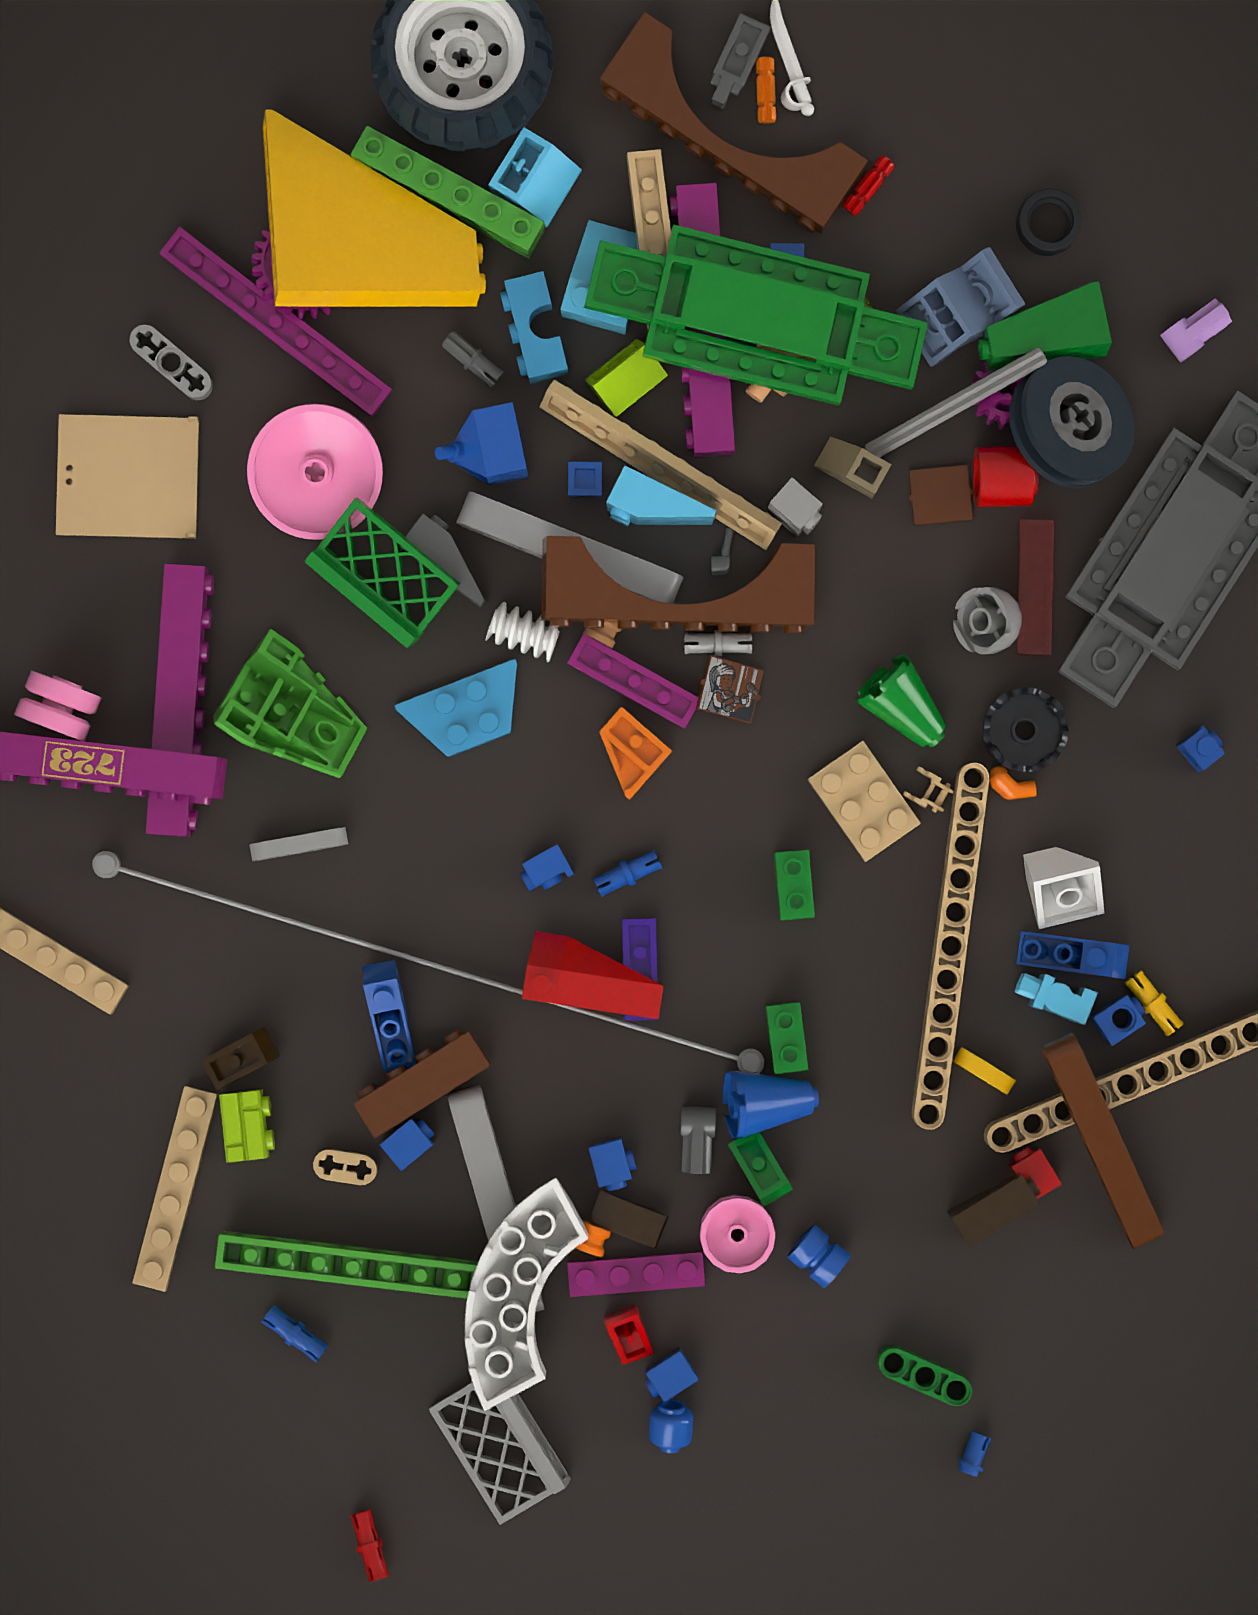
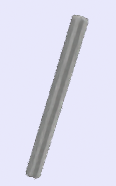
M1040 348L1032 350L867 443L865 449L880 458L1045 365L1047 359Z

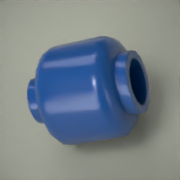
M669 1399L666 1402L662 1400L651 1410L648 1433L651 1443L660 1447V1450L665 1453H677L680 1451V1448L690 1444L693 1437V1413L686 1407L685 1403Z

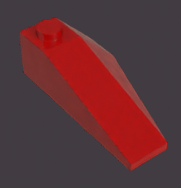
M535 931L527 963L522 999L659 1019L664 986L570 936Z

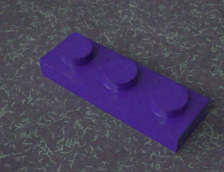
M656 918L622 919L623 965L657 982ZM624 1014L625 1021L658 1020Z

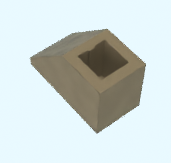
M830 436L814 467L873 499L892 464L861 447Z

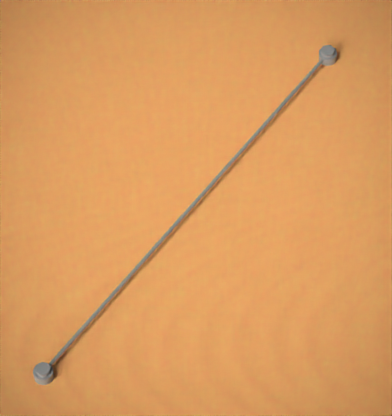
M110 851L100 852L93 859V870L102 878L115 877L119 872L127 873L501 989L523 994V990L121 867L119 856ZM554 1004L736 1060L737 1066L742 1072L759 1074L764 1067V1058L756 1049H745L737 1056L584 1008Z

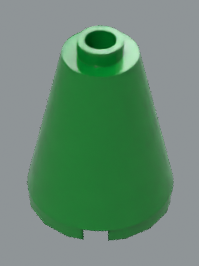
M900 654L890 660L894 664L891 668L884 669L880 667L865 681L857 692L860 696L855 697V700L859 705L920 747L926 745L933 747L944 738L945 733L943 730L946 724L911 660L906 654Z

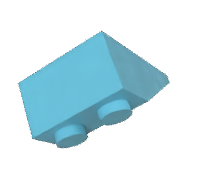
M588 220L560 309L561 317L626 335L629 319L585 309L584 304L600 240L638 249L636 233Z
M625 465L606 502L607 511L611 514L610 518L625 526H628L630 522L635 525H712L716 515V510Z

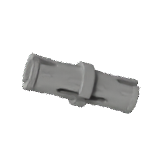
M715 630L714 633L685 632L684 642H698L699 644L684 645V653H715V656H722V653L752 654V644H738L739 641H752V632L722 633L718 630Z

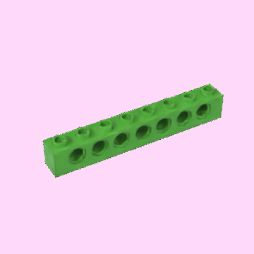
M223 1231L218 1237L215 1269L467 1299L472 1278L479 1261Z

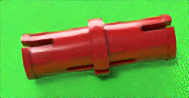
M371 1509L350 1515L358 1542L356 1546L357 1553H361L368 1582L388 1577L389 1572L381 1548L384 1544L382 1538L378 1537Z

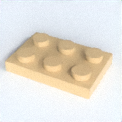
M864 741L807 779L864 862L921 824Z

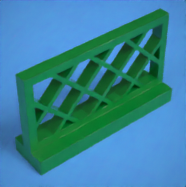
M358 497L351 502L316 550L312 551L304 561L406 648L418 642L424 634V630L461 584ZM357 509L367 517L368 530L352 532L350 517ZM374 524H376L380 529L375 530ZM345 525L346 532L339 533ZM376 534H388L393 539L394 552L378 553ZM369 535L372 554L355 555L353 536ZM334 538H347L349 556L338 557L328 548ZM400 545L407 551H401ZM413 555L419 560L420 574L404 575L402 556ZM395 557L397 576L381 577L379 558ZM372 559L375 577L363 578L358 574L356 560ZM344 561H350V566ZM426 567H427L430 571H432V573H427ZM439 577L449 587L442 596H430L427 578ZM421 578L423 597L407 598L405 580ZM398 580L400 599L389 600L383 595L382 582ZM375 582L376 588H375L373 585H371L370 583ZM430 601H437L431 609ZM424 602L426 616L420 624L409 616L408 603ZM395 604H401L402 610Z

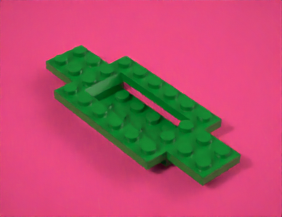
M673 225L666 256L600 240L584 304L585 309L649 324L642 357L837 406L840 405L847 374L912 390L928 322L864 307V299L870 277L868 273L678 225ZM687 326L815 358L816 362L684 330V328Z

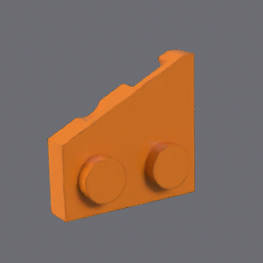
M622 707L599 732L623 792L629 800L672 752L671 749Z

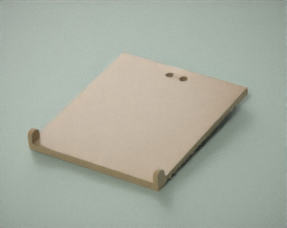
M59 414L56 535L196 539L199 418L195 416L177 418Z

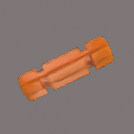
M759 57L756 60V74H759L756 78L757 105L760 106L758 108V122L762 124H770L776 121V107L773 106L775 105L776 98L775 76L772 75L774 73V59L772 57Z

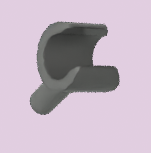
M727 528L725 531L721 549L722 556H711L712 575H725L729 572L733 529Z

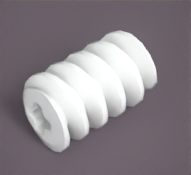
M502 602L494 612L485 641L494 633L497 645H500L505 638H508L509 649H513L518 642H521V653L525 654L532 646L535 658H539L543 651H546V660L550 662L560 631H558V627L545 626V621H541V616L536 622H532V611L529 610L523 618H520L518 606H515L509 614L507 613L506 602Z

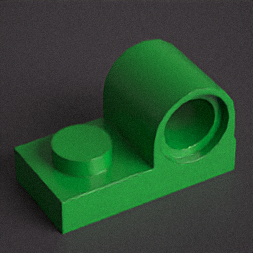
M760 1132L744 1138H738L728 1144L764 1207L793 1190Z

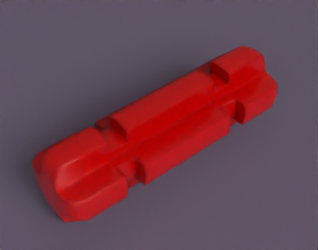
M882 155L873 164L874 169H870L854 189V194H850L845 200L843 207L847 212L857 216L864 208V202H868L884 182V177L887 178L892 172L894 163L887 157Z

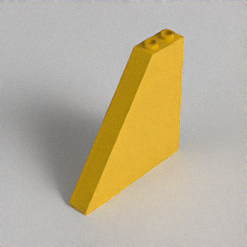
M265 110L263 141L275 307L477 306L480 294L485 293L486 281L485 274L479 273V264H482L483 247L481 243L476 241V230L274 110Z

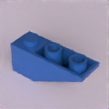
M1021 931L1016 964L1125 979L1130 946Z
M396 960L362 966L363 988L383 1071H393L401 1065L404 1068L412 1067L417 1062L414 1058L415 1051Z

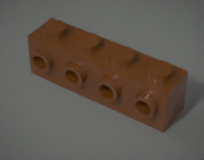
M461 1029L456 1030L443 1039L446 1044L444 1047L434 1052L432 1047H429L414 1057L417 1064L407 1070L401 1065L385 1075L388 1082L377 1088L372 1083L356 1093L360 1099L353 1105L374 1138H377L491 1066L489 1059L470 1030L464 1034Z

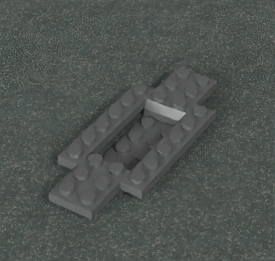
M1237 390L1202 445L1175 428L1169 432L1065 595V598L1093 616L1057 672L1112 708L1117 707L1150 653L1177 671L1182 668L1258 547V404ZM1164 507L1163 511L1161 512V514H1160L1159 517L1157 518L1158 514L1160 513V511H1161L1162 508ZM1157 518L1156 522L1154 523V525H1153L1152 528L1150 529L1151 525L1153 524V522H1154L1155 519ZM1150 529L1149 533L1147 534V536H1146L1145 539L1143 540L1144 536L1146 535V533H1147L1148 530ZM1143 540L1142 544L1140 545V547H1139L1138 550L1136 551L1137 547L1139 546V544H1140L1141 541ZM1136 551L1135 555L1133 556V558H1132L1131 561L1129 562L1130 558L1132 557V555H1133L1134 552ZM1129 562L1128 566L1126 567V569H1125L1124 572L1122 573L1123 569L1125 568V566H1126L1127 563ZM1122 573L1121 577L1119 578V580H1118L1117 583L1115 584L1116 580L1118 579V577H1119L1120 574Z

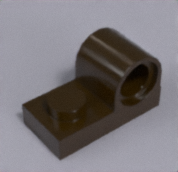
M263 1027L201 1061L216 1090L274 1061L280 1055L266 1028Z

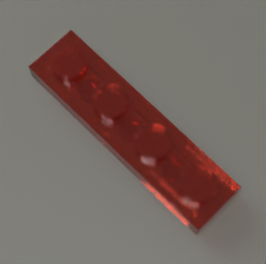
M1019 520L1017 603L1022 613V626L1016 638V655H1051L1054 520Z

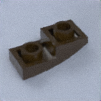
M601 1190L589 1222L636 1242L657 1248L668 1216Z

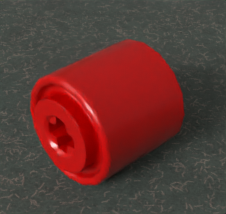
M1017 445L975 447L973 455V491L977 508L1032 505L1034 496L1038 492V472L1025 460Z

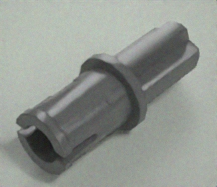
M452 331L442 343L443 348L465 365L464 370L470 369L490 388L504 374L505 371L498 368L482 354L483 350L481 348L477 350L457 332Z

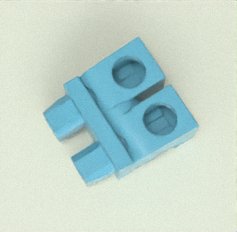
M1021 973L1014 992L1029 998L1028 1006L1040 1010L1045 1009L1067 1020L1085 1025L1098 993L1087 988H1078L1077 993L1074 994L1065 984L1053 983L1055 978L1047 974H1040L1038 979L1026 973Z

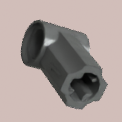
M682 1106L681 1136H683L681 1172L710 1174L712 1138L715 1137L716 1107Z

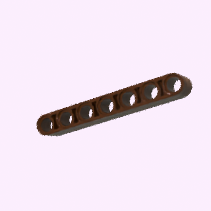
M1071 1032L1041 1046L1045 1060L1130 1245L1135 1249L1164 1235L1162 1226L1076 1037Z

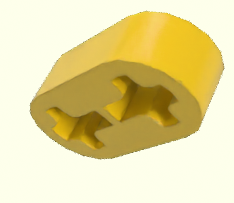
M962 1047L953 1060L960 1067L1008 1095L1016 1082L1012 1077Z

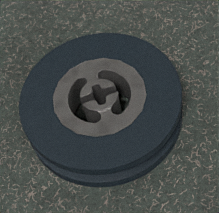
M1073 356L1051 359L1045 365L1024 377L1013 393L1010 403V425L1014 440L1025 460L1045 479L1069 488L1088 487L1117 471L1128 459L1135 437L1134 418L1130 404L1123 390L1112 376L1093 362ZM1060 404L1068 406V408L1060 412ZM1085 432L1084 440L1076 438Z

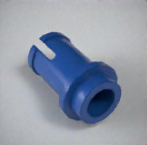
M971 1431L963 1457L957 1460L960 1463L958 1470L975 1477L978 1476L979 1471L983 1472L981 1465L991 1438Z

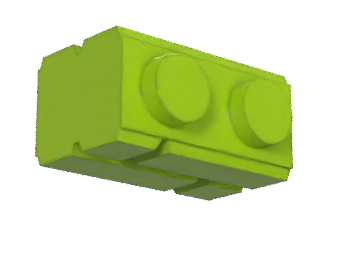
M263 1089L220 1094L226 1163L268 1158L270 1156L269 1150H275L273 1129L267 1130L266 1116H271L270 1097L263 1096Z

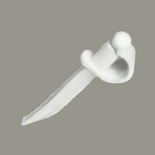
M772 0L770 8L771 27L791 81L781 94V103L789 110H801L803 115L810 116L814 113V106L811 104L812 100L806 84L810 83L811 79L810 77L804 78L783 21L779 1ZM789 90H794L798 103L790 98Z

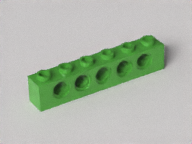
M366 126L351 153V157L467 226L530 259L545 232L544 221L369 126Z

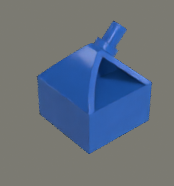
M513 402L473 410L455 440L447 446H438L435 449V457L438 460H448L455 463L489 486L529 478Z

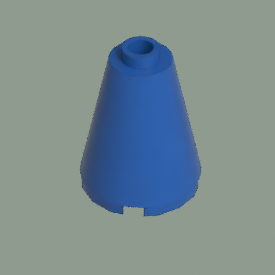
M735 1070L729 1071V1073L724 1075L722 1087L723 1104H728L730 1114L724 1115L728 1132L732 1138H744L811 1115L814 1107H818L819 1104L817 1088L812 1087L811 1083L806 1080Z

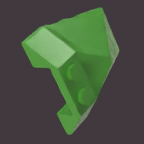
M270 629L235 677L213 715L214 724L242 744L340 778L363 738L367 727L340 696L336 699L323 684L326 681L319 672L314 674L302 660L305 655L299 648Z

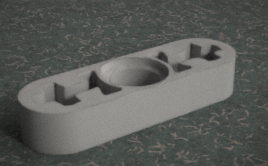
M140 325L131 332L130 345L132 349L186 396L193 400H203L211 394L213 382L208 373L150 325ZM142 334L146 337L153 334L151 341L159 349H161L163 343L167 346L162 348L156 355L147 346L140 349L141 342L138 338ZM176 354L180 357L181 364L176 371L168 372L163 369L162 361L166 355ZM156 355V358H155L154 361H153L152 359H150L151 357H153V356ZM188 365L192 366L191 369L187 370L192 377L197 380L201 376L204 377L202 384L205 387L202 391L198 389L193 390V392L189 391L192 385L182 376ZM182 376L180 382L176 381L177 378Z
M346 827L253 843L249 847L252 861H260L347 845L348 838Z

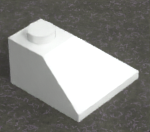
M1058 847L1023 855L1026 880L1039 929L1104 914L1101 873L1098 861Z

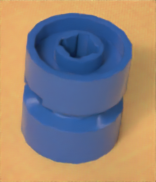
M813 1224L792 1247L787 1258L800 1269L808 1267L809 1277L822 1288H825L842 1270L850 1259L851 1254L837 1242L829 1244V1236Z

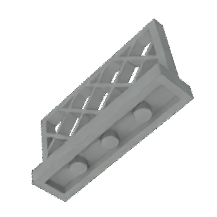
M472 1381L434 1404L428 1410L499 1525L549 1495L556 1494L566 1488L571 1478L519 1394L495 1405L498 1410H494L491 1407L484 1411L482 1406L469 1403L472 1390L475 1389ZM466 1395L465 1402L457 1400ZM449 1404L463 1408L460 1424L447 1422L440 1410ZM468 1409L486 1414L482 1431L464 1426ZM491 1415L505 1420L508 1425L506 1437L487 1432ZM453 1430L458 1431L457 1437L454 1434ZM463 1432L481 1437L478 1453L464 1450L461 1445ZM511 1432L513 1433L516 1439L510 1438ZM486 1438L504 1443L501 1459L482 1455ZM509 1444L523 1449L526 1454L524 1466L505 1461ZM471 1459L476 1460L475 1466L472 1463ZM481 1461L499 1466L496 1482L482 1479L478 1472ZM529 1461L531 1462L534 1468L528 1467ZM504 1467L522 1472L519 1488L500 1484ZM526 1474L539 1476L546 1488L539 1493L523 1490ZM488 1488L494 1489L493 1495ZM499 1490L517 1495L515 1506L503 1513L496 1501ZM521 1497L528 1498L527 1500L520 1503Z

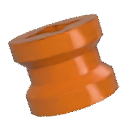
M582 1220L589 1236L586 1241L575 1248L603 1257L605 1252L603 1244L606 1239L610 1238L611 1231L589 1221Z

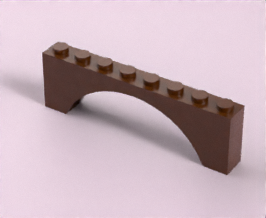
M644 12L601 75L600 87L603 88L602 93L615 103H619L621 100L630 106L629 111L638 119L644 122L649 119L657 124V130L671 140H674L676 137L687 144L685 148L692 155L700 159L705 156L714 162L713 167L719 173L726 177H730L732 174L741 180V186L751 194L757 196L760 193L770 199L769 205L778 212L785 214L788 211L797 217L796 222L805 230L811 233L816 230L822 234L866 169L868 160L841 142L810 155L775 158L746 152L720 139L699 121L680 92L671 59L672 30Z
M546 536L542 539L541 621H550L551 627H570V621L584 622L585 628H604V622L617 623V628L638 629V623L651 624L652 630H671V624L684 625V630L704 631L705 625L718 626V631L737 632L738 626H750L751 632L770 633L771 627H784V633L802 634L804 633V628L814 625L815 544L781 543L774 548L766 564L751 581L726 597L698 604H670L640 596L614 581L594 561L581 537Z

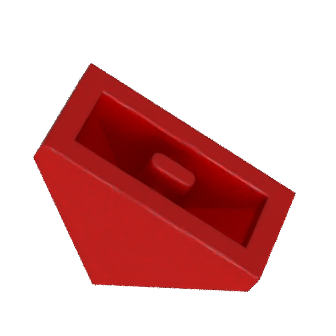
M636 1304L604 1315L605 1326L622 1365L654 1354Z

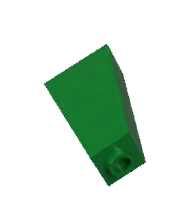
M1099 281L1091 282L987 326L982 340L978 342L979 356L981 360L986 361L987 371L999 370L1036 348H1040L1043 351L1047 362L1063 356H1073L1082 359L1106 357L1112 340Z

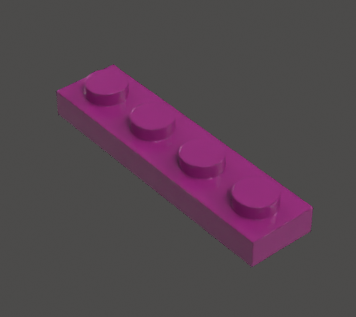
M583 634L567 662L570 666L683 729L686 728L696 710L697 696L586 634Z
M702 1251L567 1263L570 1297L705 1286Z

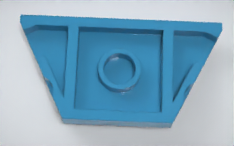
M516 659L394 706L405 719L447 757L477 747L511 733L517 671Z

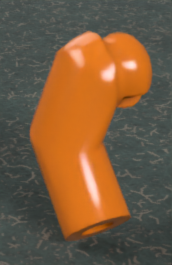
M1002 766L994 767L990 771V785L1003 798L1012 800L1036 797L1037 792L1034 780L1016 782L1007 774V769Z

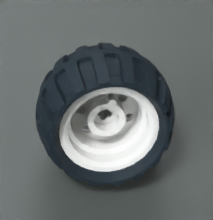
M388 0L383 12L376 21L372 35L371 70L375 87L385 108L393 119L415 138L429 145L444 147L451 151H465L466 149L474 148L486 149L498 145L501 140L518 133L527 125L536 111L539 110L547 94L552 77L553 45L545 17L534 0ZM469 21H474L478 24V28L472 31L466 29L465 24ZM437 29H442L445 32L440 40H435L432 37L433 32ZM495 45H499L502 49L501 54L497 56L489 53ZM462 57H468L469 64L465 63L463 68L458 67L457 60L461 61ZM425 62L435 65V70L431 73L425 72L423 70ZM480 79H485L493 83L490 88L485 89L480 86L479 81ZM457 85L460 89L459 94L456 97H450L447 92Z

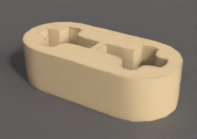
M325 1149L317 1154L313 1162L315 1173L320 1178L329 1181L366 1185L372 1182L378 1173L376 1160L372 1156L363 1153ZM328 1155H332L333 1162L342 1163L344 1166L343 1169L333 1168L330 1174L325 1173V1167L320 1166V1160H325ZM361 1160H365L366 1166L372 1168V1172L366 1174L364 1179L358 1178L359 1174L357 1171L348 1170V1165L356 1166L360 1164Z

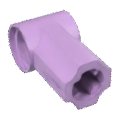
M1215 298L1189 318H1183L1160 336L1181 363L1203 347L1205 341L1227 327L1232 320L1224 305Z

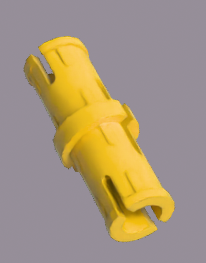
M1140 970L1133 976L1140 983L1141 987L1131 977L1124 984L1130 988L1142 1003L1145 1013H1150L1165 1032L1164 1034L1169 1036L1175 1030L1168 1023L1167 1019L1177 1029L1184 1022L1178 1018L1166 1003L1167 997L1163 992L1158 993L1143 974L1144 972Z

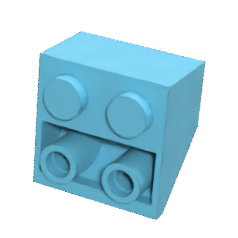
M523 127L488 185L492 194L544 221L545 227H548L581 174L582 169L553 144Z

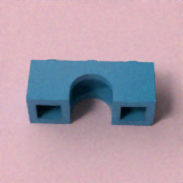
M541 271L505 280L506 291L500 292L504 311L511 310L514 323L508 324L512 343H520L522 355L516 358L521 376L528 375L529 383L531 384L569 374L560 336L542 339L534 335L530 329L531 321L537 314L552 310L544 272Z

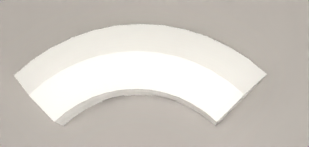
M557 1178L536 1189L503 1220L482 1253L472 1278L466 1304L465 1348L473 1385L484 1411L546 1378V1369L540 1358L535 1337L537 1301L551 1271L566 1254L586 1241L589 1236L576 1208Z

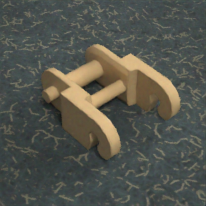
M918 766L916 771L930 778L931 784L921 799L912 796L904 791L903 796L924 808L927 805L932 806L931 811L935 813L937 810L943 812L944 809L941 805L948 793H954L950 789L951 784H941L942 778ZM937 786L942 790L934 803L928 800L934 787Z

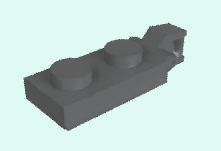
M740 13L713 71L711 84L717 88L712 97L711 105L724 109L730 94L738 96L741 89L743 90L771 26Z

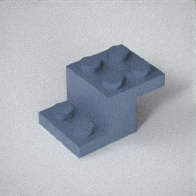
M988 247L980 251L960 268L936 278L899 307L896 312L900 316L928 322L922 354L930 367H932L958 348L982 337L987 326L1008 318L1024 306L1025 303L993 251Z

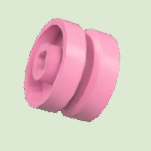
M31 670L25 687L29 692L44 697L43 701L39 703L29 698H22L14 715L85 742L91 726L88 721L73 716V711L76 709L89 715L95 714L102 697L82 690L83 686L53 675L51 678Z
M733 1194L721 1197L707 1208L701 1219L699 1235L703 1251L712 1264L726 1272L744 1273L755 1270L767 1260L774 1248L775 1230L772 1219L762 1204L749 1196ZM736 1228L744 1232L740 1236L739 1241L733 1240V1236H731L732 1230Z

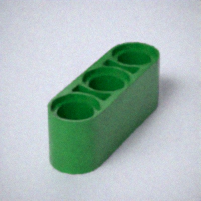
M894 1344L883 1346L877 1353L876 1361L882 1374L896 1382L952 1406H962L971 1398V1385L966 1377L958 1371ZM891 1353H897L902 1358L900 1366L893 1370L884 1367L885 1357ZM921 1367H929L933 1371L932 1378L927 1383H919L915 1380V1374ZM955 1380L961 1381L964 1385L963 1392L956 1397L947 1395L946 1389L948 1384Z

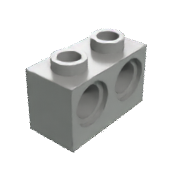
M792 477L770 501L767 512L781 522L794 536L798 537L802 531L808 535L819 523L822 517L819 512L823 504Z

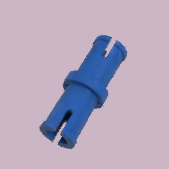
M654 849L627 863L623 860L619 862V867L593 877L596 887L610 881L608 884L597 888L601 897L627 884L633 886L636 884L635 880L663 869L659 860L645 865L658 858Z
M276 1305L272 1306L261 1322L285 1339L284 1343L289 1347L293 1345L315 1363L329 1346V1344L305 1328L306 1324L302 1321H295Z

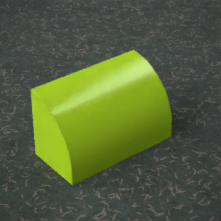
M635 339L585 379L595 395L615 417L668 376L657 360L642 357L645 343L638 339Z

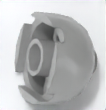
M995 587L973 588L965 592L956 604L955 609L959 610L957 620H953L954 630L959 642L970 652H977L979 654L1000 652L1010 647L1020 633L1022 626L1021 610L1014 598L1004 590Z

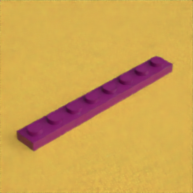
M181 227L177 229L159 252L164 259L372 418L393 392L390 387L292 312L287 316L285 307L274 309L273 298L264 300V291L262 289H257L254 283Z

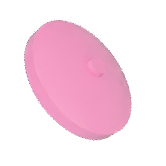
M304 404L281 412L262 428L249 453L247 478L252 498L268 521L290 535L318 540L326 537L355 498L358 497L371 509L374 507L382 486L383 463L374 437L355 416L331 405ZM358 509L350 517L352 529L366 517ZM345 525L339 533L346 532Z

